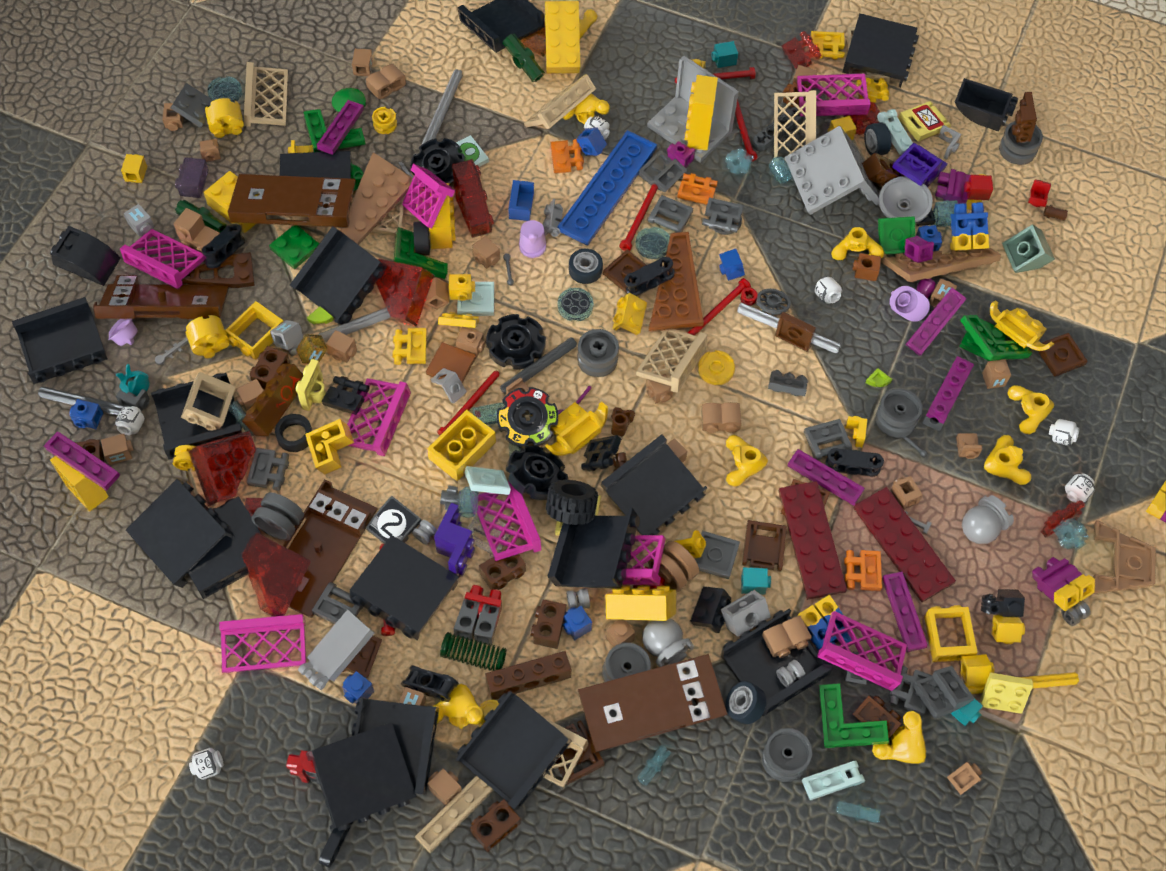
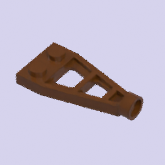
M251 252L233 254L217 268H208L206 263L199 265L181 280L182 284L229 286V288L255 286ZM229 265L234 267L233 278H221L219 276V269ZM214 270V278H200L201 272Z

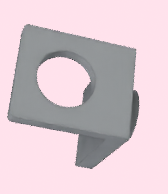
M943 125L938 137L950 143L944 155V159L947 160L952 152L955 153L960 145L958 142L961 134ZM944 132H949L952 138L946 137Z
M445 368L430 379L431 382L442 386L451 403H455L467 392L456 372ZM447 374L443 379H439L440 376Z

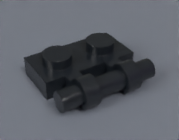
M335 376L333 383L338 384L337 388L329 387L322 399L323 405L357 415L365 400L360 394L361 392L367 393L369 385L359 380H349L345 376ZM347 387L353 389L352 392L345 391V390H346Z
M618 435L590 440L584 453V457L587 458L586 463L581 464L582 470L595 471L597 468L607 469L609 466H612L614 461L609 457L616 455L622 439Z

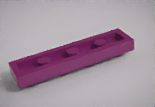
M347 100L317 143V149L333 155L364 111V105Z
M952 287L905 345L921 356L967 298Z
M58 431L44 445L47 451L106 491L120 477L119 472Z
M797 449L787 465L809 480L817 481L818 485L853 506L865 489Z
M903 572L883 575L882 580L903 643L907 644L906 652L927 648L928 644Z

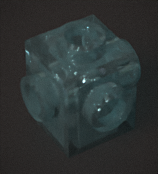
M741 148L732 150L726 156V168H729L730 172L734 174H740V172L747 174L754 156L746 154L747 151Z
M957 200L936 202L933 209L936 227H951V214H954L955 204H958Z
M1068 518L1053 530L1059 538V544L1067 549L1078 550L1086 544L1085 540L1089 538L1086 533V527L1082 523H1078L1075 518Z

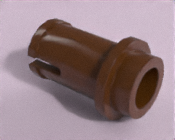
M1053 205L1045 207L1043 216H1046L1048 219L1051 217L1065 221L1068 210L1055 208Z

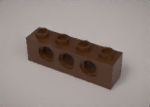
M566 651L488 672L485 673L491 700H496L504 693L508 694L509 691L517 694L571 678L572 669Z

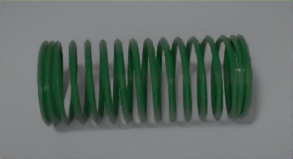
M451 632L445 634L441 645L440 657H448L449 660L453 658V661H462V664L466 662L467 665L471 664V666L475 664V667L479 666L480 669L484 666V670L488 668L489 671L502 669L507 652L506 648L503 647L499 653L500 646L497 647L494 661L490 668L495 645L492 647L489 662L486 666V660L491 648V644H488L484 662L481 666L486 642L483 644L480 660L477 664L482 641L479 642L476 651L478 640H475L473 645L472 638L468 645V637L464 643V636L460 640V635H458L455 641L456 634L452 635ZM453 645H454L453 654H452V656L450 657V652H451L452 647H453ZM462 646H463L462 656H461V658H460V660H459V654H460L461 649H462ZM457 647H458L457 656H456V658L454 659V655H455V652H456ZM472 648L471 658L468 662V656ZM466 649H467L466 658H465V660L463 661V656H464V654H465V652H466ZM475 651H476L475 660H474V662H473V664H472V659H473V656H474Z

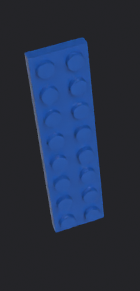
M627 130L557 226L560 232L588 246L639 175V170L656 151L657 144Z

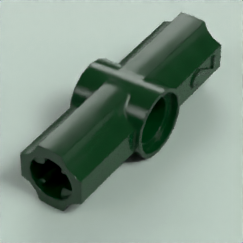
M510 34L503 40V45L512 55L515 65L519 69H523L532 82H537L544 76L545 72L535 61L533 52L530 48H525L515 34Z
M180 200L177 203L175 211L178 215H181L188 208L202 215L206 227L219 233L227 227L226 223L215 218L205 207L198 208L186 200Z

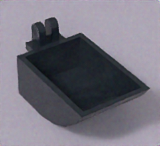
M964 78L955 104L960 112L970 121L999 132L1001 125L1005 126L1008 118L1006 115H1013L1018 98L1012 97V93Z
M71 226L62 231L59 241L50 251L53 265L102 286H105L121 259L113 249L99 239Z

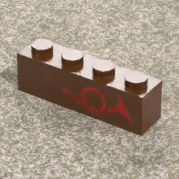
M282 364L279 366L274 377L267 382L264 391L256 398L254 405L246 412L242 422L255 436H269L297 396L296 386L304 375L295 364Z

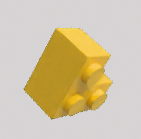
M341 419L305 434L315 467L324 475L342 467L337 450L354 443L349 426Z

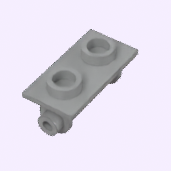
M555 199L550 204H547L544 209L546 217L542 225L545 236L548 233L553 237H557L560 234V229L557 226L560 224L559 221L562 220L563 208L560 204H555Z

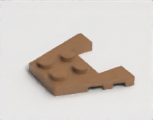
M1096 520L1094 523V540L1114 543V577L1095 574L1093 576L1095 579V593L1093 594L1153 586L1156 582V547L1133 536L1128 537L1120 533V530L1114 527L1111 529L1103 525V522Z

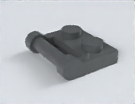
M661 195L648 218V222L664 226L675 231V233L683 232L694 208ZM660 214L665 217H668L672 220L679 222V224L677 225L675 223L667 221L663 218L658 217L657 215Z
M840 419L804 429L813 458L816 460L828 456L829 451L833 448L852 450L851 442ZM838 440H841L842 444L831 446L821 450L818 447L819 445L827 444Z
M330 582L312 609V613L333 624H336L347 610L357 617L363 606L355 605L349 598L350 593ZM334 594L354 604V606L351 608L330 596Z

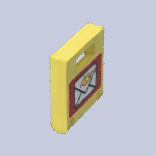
M931 101L903 111L898 117L918 142L939 134L943 125L951 127V124L933 106ZM912 118H913V119L917 122V124L921 127L920 129H918V128L913 124V122L911 121Z

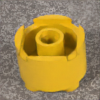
M221 98L212 101L211 106L205 108L209 130L216 138H222L227 134L238 135L242 132L244 122L240 105L237 101L234 103L228 98Z
M208 315L209 318L207 319L198 317L192 320L186 326L187 331H185L192 352L196 355L204 356L206 359L214 357L215 353L229 346L222 321L214 315Z

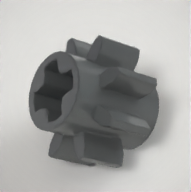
M448 486L447 490H442L440 504L445 506V510H448L451 503L458 505V507L461 506L462 492H458V487Z

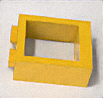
M255 301L225 331L231 346H237L245 356H251L256 360L260 353L264 352L266 347L274 342L270 331L284 321ZM258 318L271 329L252 347L238 336Z
M954 605L949 608L935 606L928 609L924 620L932 662L961 661L962 656L977 655L969 607ZM961 617L967 646L941 647L935 619Z

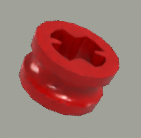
M750 287L743 289L740 297L741 302L749 306L754 305L758 296L757 291Z

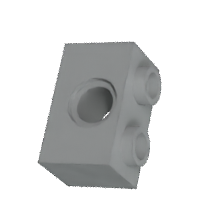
M755 590L721 609L727 629L737 637L771 617L765 597Z

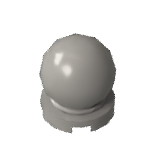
M985 495L979 500L978 506L967 511L961 526L965 536L970 541L976 544H988L997 539L1001 530H1007L1013 525V515H1008L1004 509L1006 507L1005 503L993 495L986 497Z
M668 619L667 621L651 620L643 631V644L647 651L658 657L656 660L658 667L680 662L687 657L685 652L688 649H694V644L690 639H683L681 627L673 619Z

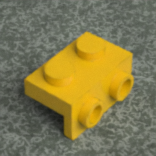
M631 293L621 297L617 302L618 308L613 318V329L618 330L622 327L635 335L639 334L647 302Z

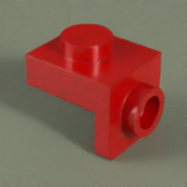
M1035 179L1029 192L1028 203L1035 207H1046L1051 183Z

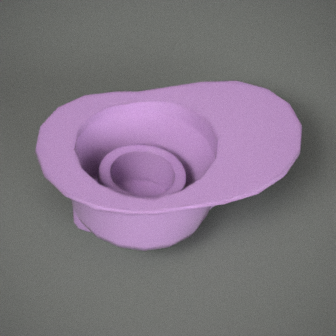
M901 286L891 292V309L905 319L919 321L928 314L930 310L928 299L912 287Z
M119 319L109 331L108 340L111 339L120 346L126 343L132 345L134 337L138 332L132 319Z

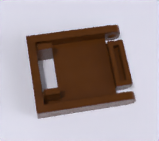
M748 520L742 566H746L747 560H749L750 567L774 570V565H778L777 571H782L787 526ZM757 529L775 532V537L756 535Z
M581 720L577 722L580 731L577 732L574 724L565 727V729L587 739L589 744L586 750L583 751L577 765L587 760L590 761L591 765L575 774L573 771L566 785L604 766V761L599 752H592L591 745L593 743ZM572 748L566 749L563 752L565 761L574 759L577 751ZM561 756L555 764L562 763ZM564 766L558 767L562 778H564L566 774Z

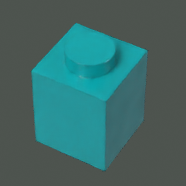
M734 41L714 45V52L711 53V56L717 68L737 65L738 51Z
M743 567L741 594H748L755 590L759 594L765 595L767 588L771 587V576H768V569Z
M974 698L972 702L951 714L964 726L970 721L974 724L982 715L979 711L983 705Z

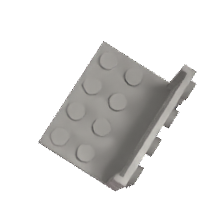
M685 56L679 59L675 97L647 123V127L670 143L676 144L679 141L687 146L688 141L684 139L686 130H689L686 129L690 95L694 94L691 93L692 82H696L697 75L716 76ZM720 78L717 81L708 150L695 149L694 159L700 163L732 133L739 91Z
M841 126L836 127L784 157L810 215L858 188L866 195L868 201L872 200L875 205L879 204V194L873 181L867 177L862 165L864 161L861 154Z

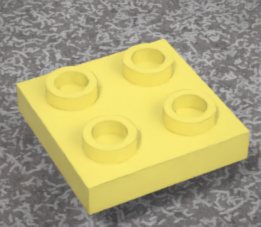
M311 359L309 365L305 366L304 376L301 381H298L296 386L301 407L307 411L310 410L313 403H322V399L326 394L324 384L322 383L323 376L319 361Z
M990 673L980 703L985 708L1022 714L1032 690L1033 681L1032 679Z

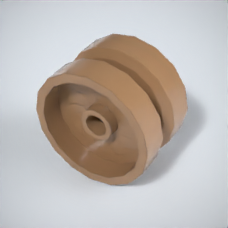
M670 540L664 545L658 575L665 580L664 586L676 589L677 593L686 586L687 580L690 581L699 574V567L692 555L682 545ZM653 558L648 561L650 569H653Z

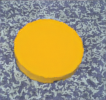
M720 350L706 352L698 363V373L709 384L723 385L733 378L735 373L734 360L729 354Z

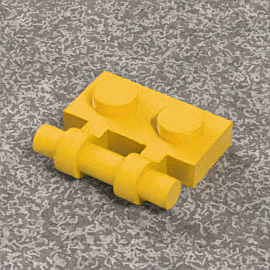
M811 31V48H817V50H811V57H817V59L828 57L833 60L844 58L845 52L838 51L844 50V33Z
M865 77L870 102H876L877 99L887 101L890 95L887 89V81L884 78H880L878 82H874V79ZM861 80L856 81V86L859 87L862 84ZM858 93V98L863 99V96Z
M455 312L442 313V316L438 318L439 325L476 328L479 323V316H473L472 314L457 315Z
M408 328V335H403V331L400 329L395 330V335L393 336L395 350H393L392 354L394 364L400 365L402 358H407V364H426L427 329ZM407 343V349H402V344Z

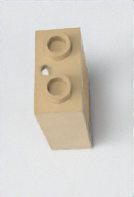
M199 372L191 387L181 418L186 419L190 423L203 426L209 431L220 429L224 423L236 386ZM198 390L224 400L219 417L193 407Z

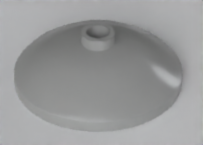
M897 177L888 181L882 187L879 195V206L887 218L915 216V223H918L929 214L932 207V195L925 184L920 186L907 177Z

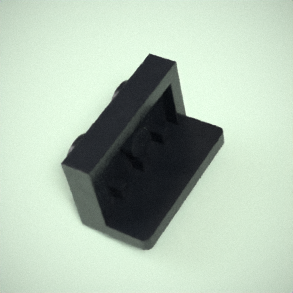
M703 586L690 620L692 625L710 627L715 633H720L721 627L725 623L721 609L731 604V597L725 589Z

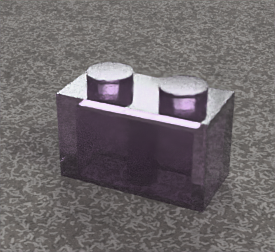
M184 158L183 164H180L179 178H176L175 188L178 189L180 196L201 198L209 171L205 159Z

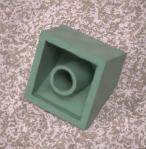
M1033 224L1002 243L1015 273L1040 269L1055 260L1043 231Z

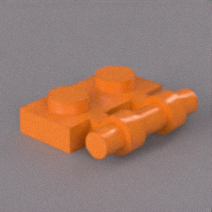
M576 139L573 140L572 146H568V140L551 142L554 173L571 172L572 166H576L577 170L583 169L584 157L581 154L582 149ZM570 154H575V157L570 158Z
M684 173L677 198L707 205L709 198H714L718 181L711 180V177L703 178L693 173L691 175Z
M847 550L846 558H844L847 589L854 590L855 582H860V590L881 591V551L861 550L860 557H854V551ZM854 566H860V574L854 573Z

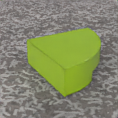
M321 306L307 317V321L312 324H328L334 320L333 316Z
M877 368L865 383L873 387H884L892 382V378Z

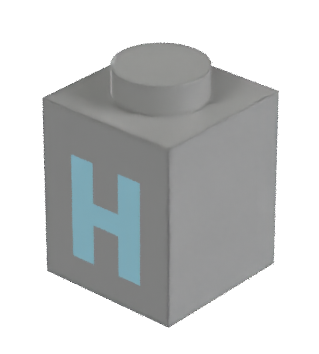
M139 204L123 213L128 225L139 237L155 228L151 217Z
M285 320L270 331L275 346L286 350L291 349L304 339L299 323Z

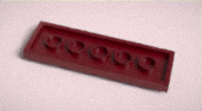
M817 481L779 488L778 492L807 600L846 593L847 588Z
M887 487L854 505L856 513L898 571L903 572L906 582L921 603L955 584L956 580Z

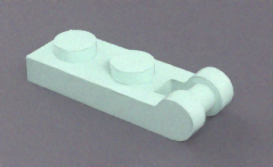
M891 109L887 112L878 113V121L887 125L891 134V142L898 154L902 155L913 142L897 118L896 110Z
M852 761L803 778L802 783L809 799L813 800L865 782L863 775L859 773L857 761ZM845 772H850L852 778L848 779Z

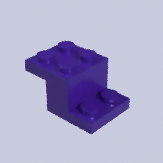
M913 143L893 163L892 168L918 185L922 186L925 184L928 188L939 176V173L945 170L948 163L920 145Z
M451 503L434 539L436 552L450 558L448 561L449 570L460 577V575H464L467 569L466 562L468 558L471 559L474 555L475 540L471 530L461 527V514L459 513L458 505Z

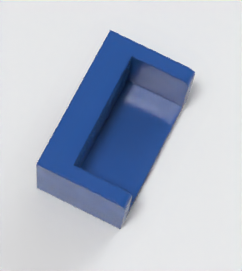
M513 180L508 208L509 219L530 221L534 198V182Z

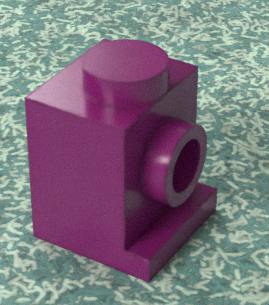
M679 141L676 144H670L667 149V156L672 161L674 159L678 160L685 168L694 161L695 149H690Z
M919 236L907 238L904 255L917 263L931 260L934 242H928Z

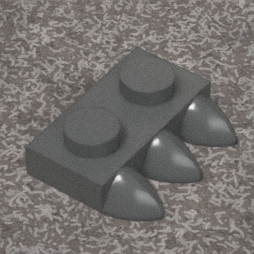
M774 370L770 375L768 389L775 392L791 393L794 396H805L808 380L804 375L795 378L791 372H788L782 376L779 370Z

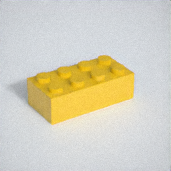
M545 1L546 74L580 73L579 1Z
M697 75L696 82H692L691 93L694 94L690 95L686 129L689 130H686L684 139L688 141L687 147L708 150L718 77Z

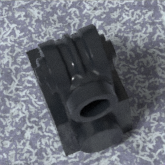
M998 589L997 597L993 594L982 596L981 611L984 613H1000L1003 617H1023L1025 597L1018 589Z

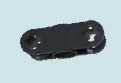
M233 223L228 225L202 248V254L206 257L205 263L208 268L219 267L239 247L244 245L245 238L241 234L242 228L240 224Z
M662 257L626 275L624 283L627 286V294L631 293L639 296L671 280L675 276V271L672 268V259Z
M839 448L831 449L825 461L826 466L837 472L870 477L877 476L884 464V458L878 453Z
M414 665L410 666L407 678L401 682L404 688L407 687L425 693L429 697L437 698L444 702H449L451 692L459 684L456 679L449 675L435 673Z

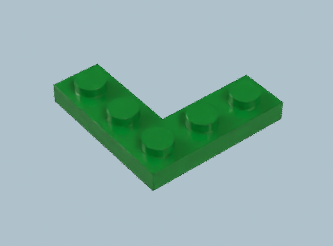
M321 109L303 111L313 151L323 152L317 149V143L327 131ZM362 128L351 129L338 149L365 145Z
M400 227L397 228L393 263L412 268L417 272L430 274L436 278L445 279L448 274V264L414 253V232Z
M964 315L960 320L965 330L969 332L974 342L981 348L989 361L1026 359L1032 354L1028 347L1023 348L1014 340L996 341L977 315Z
M840 683L819 685L825 748L889 744L887 721L844 724Z

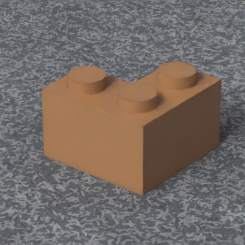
M188 208L174 222L180 243L201 253L202 248L220 234L206 227L202 215Z

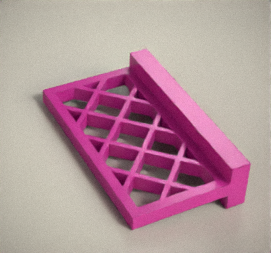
M865 74L797 76L798 92H809L813 87L821 91L816 96V116L868 114L870 99H868ZM842 80L845 84L840 87L835 82ZM861 80L862 84L857 87L852 81ZM808 81L812 85L807 89L802 85V82ZM820 81H825L828 83V85L825 88H823L818 83ZM831 86L838 90L834 95L827 91ZM847 86H850L855 91L852 94H849L844 89ZM858 92L863 96V99H856L853 96ZM842 93L847 99L840 100L837 96ZM823 94H825V95H827L830 99H829V100H822V99H820V97H821ZM799 97V104L801 108L806 103V101L803 100V97Z
M413 164L411 171L415 175L402 205L424 225L432 229L446 196L453 197L455 190L430 170Z
M153 229L148 231L130 247L124 245L120 248L125 263L177 289L183 285L181 280L206 259L201 252ZM153 236L158 238V240L148 241ZM163 244H170V245H171V246H169V247H162V248H161V245H163ZM158 245V248L148 250L149 246ZM145 247V250L137 251L138 248ZM174 251H184V253L174 254ZM171 252V255L161 256V253ZM158 254V257L151 258L148 255ZM190 257H197L195 260L188 261ZM185 258L184 262L175 263L176 259ZM172 260V263L170 264L162 263L163 261ZM185 267L181 272L175 269Z
M367 378L365 384L369 385V388L370 385L378 386L379 390L371 394L361 392L360 395L364 397V402L370 400L372 405L364 410L360 408L357 415L351 414L347 425L350 428L351 434L357 432L359 437L354 439V443L348 446L375 451L377 455L385 456L411 391L406 382L400 381L399 384ZM390 389L395 390L394 394L386 397L384 392ZM382 394L385 399L374 404L372 398ZM387 403L388 409L379 413L377 408ZM376 410L378 415L367 419L365 414ZM364 416L366 421L355 426V420ZM381 419V426L373 429L370 424ZM369 426L371 431L361 436L358 430ZM373 435L375 437L373 445L366 444L363 441Z
M509 481L511 490L505 502L496 499L498 495H501L485 492L471 497L495 561L532 549L534 553L542 551L541 539L523 496ZM481 500L489 501L486 508L478 505L477 502ZM493 503L502 506L499 512L490 509ZM505 508L514 511L511 517L502 514ZM487 513L496 516L492 523L484 520ZM499 518L508 521L505 527L496 524ZM511 523L520 525L517 532L508 529ZM493 529L502 531L498 538L490 535ZM505 533L514 536L511 543L502 540ZM520 538L526 540L527 544L518 546L515 545V542ZM499 544L508 547L506 551L497 553L496 548Z
M635 535V542H640L642 545L633 552L631 551V560L635 558L638 563L632 568H626V578L622 585L660 584L661 578L658 573L666 539L664 535ZM652 542H658V546L650 552L647 547ZM646 549L649 554L639 561L636 556ZM653 558V569L645 568L643 565Z
M833 611L829 619L823 646L818 653V658L893 691L902 682L901 670L907 644ZM835 620L841 621L845 628L838 630ZM852 629L860 630L863 637L857 639ZM848 632L852 641L846 643L841 633ZM836 636L841 645L836 646L830 643L831 637ZM871 638H878L882 645L875 647ZM866 640L871 650L864 652L859 642ZM854 644L859 654L852 653L848 646ZM893 645L899 648V655L894 656L889 646ZM884 649L889 658L883 660L878 650ZM873 653L878 663L869 661L867 655ZM891 661L895 667V672L889 670L885 663Z
M303 614L219 622L222 673L294 667L306 663V624ZM300 629V637L295 643L286 637L291 630ZM277 631L281 637L273 645L266 637L271 632ZM256 633L261 638L252 647L245 639L250 634ZM235 635L240 641L231 649L226 643V636ZM284 638L292 644L285 654L276 648ZM263 641L272 647L264 656L256 650ZM244 642L251 650L242 658L235 651ZM294 648H297L301 652V661H291L287 656ZM274 650L283 656L277 663H271L266 659ZM253 652L262 658L256 665H250L246 662ZM232 654L241 660L235 667L227 668V659Z

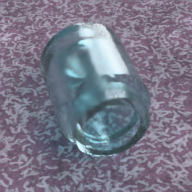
M775 157L770 161L769 169L776 181H779V183L788 182L792 175L783 157Z
M464 487L463 490L459 491V512L462 517L466 518L474 517L478 511L479 492L471 491L470 487Z

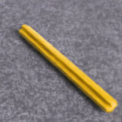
M1076 672L1020 677L1032 679V689L1076 685L1079 682ZM986 683L966 685L971 694L983 693Z

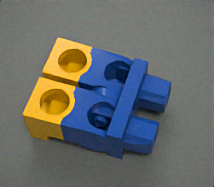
M983 202L972 203V213H967L966 203L955 204L954 214H951L952 242H950V250L989 248L988 212H984Z
M830 595L797 615L803 619L812 637L811 641L818 651L823 646L831 613L835 611L842 614ZM835 620L838 630L845 628L841 621ZM848 632L841 633L846 643L852 641ZM833 636L830 639V643L836 645L835 643L838 642L836 636Z

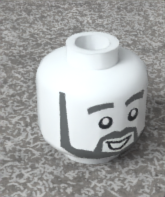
M597 115L587 119L584 124L585 129L598 127L604 139L609 136V123Z
M825 277L817 282L815 294L825 304L835 303L841 297L842 287L832 277Z
M135 406L124 407L117 416L115 424L120 433L129 436L139 432L145 418L139 408Z
M1058 419L1055 424H1051L1049 435H1052L1053 442L1063 445H1071L1073 442H1076L1079 434V428L1075 422Z
M1086 474L1074 475L1065 486L1067 498L1072 502H1086L1095 491L1094 480Z
M207 748L194 753L192 762L189 763L191 773L197 775L202 780L218 775L221 767L224 766L220 752L218 750L215 751L213 748Z

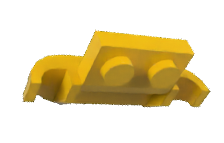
M995 300L991 303L990 315L997 323L995 327L1020 346L1043 351L1054 345L1052 342L1043 344L1039 341L1047 329L1039 320L1031 318L1027 311L1016 308L1012 311L1006 309L1001 313L998 310L999 302Z
M574 402L558 415L557 426L550 429L557 436V442L553 445L546 444L545 448L558 456L576 453L602 432L601 430L606 423L608 406L600 402L597 410L593 413L591 410L586 412Z

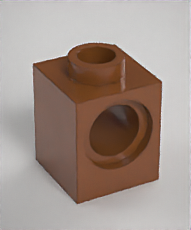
M859 253L858 260H854L852 268L855 271V278L876 281L880 270L881 256Z

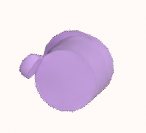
M535 220L523 223L520 231L519 248L521 253L528 258L540 257L546 251L544 227Z

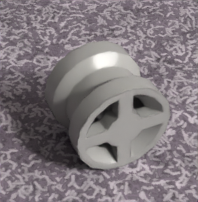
M421 520L420 526L415 528L412 534L421 543L427 545L430 542V537L436 534L437 529L430 522Z

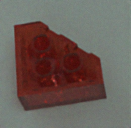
M473 159L453 164L455 199L471 237L474 238L491 233L494 220L492 215L489 214L486 200H488L487 194L482 188L479 166H475Z
M378 259L387 266L384 275L377 280L376 284L390 317L402 324L417 327L434 275L423 267Z
M250 431L199 445L188 451L208 507L225 502L236 496L239 484L249 467L250 459L256 451Z
M256 533L250 538L242 554L243 561L247 565L249 578L253 590L256 592L260 610L273 617L284 616L311 561Z

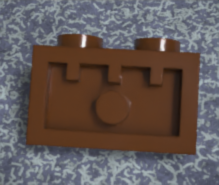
M372 636L342 672L349 671L355 673L357 671L363 677L368 678L382 639Z
M869 695L853 715L861 722L887 721L888 738H890L903 724L900 721L902 717L895 710L889 711L884 707L885 702L879 696L875 695L873 697Z

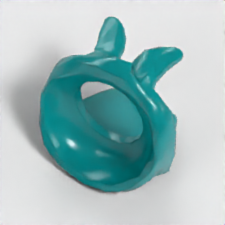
M130 364L126 365L125 375L123 373L116 374L121 380L119 387L125 393L130 392L137 397L142 389L146 392L149 389V376L142 371H131ZM136 376L134 380H131V381L128 382V386H127L126 383H127L128 379H130L131 377Z

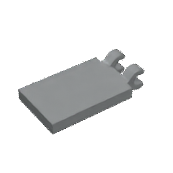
M347 610L308 655L307 658L310 661L302 664L298 671L305 675L311 684L322 690L329 680L334 682L375 633Z

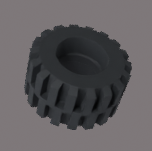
M559 480L553 482L549 486L547 514L551 518L556 519V521L566 524L589 523L595 517L598 492L591 485L581 481Z

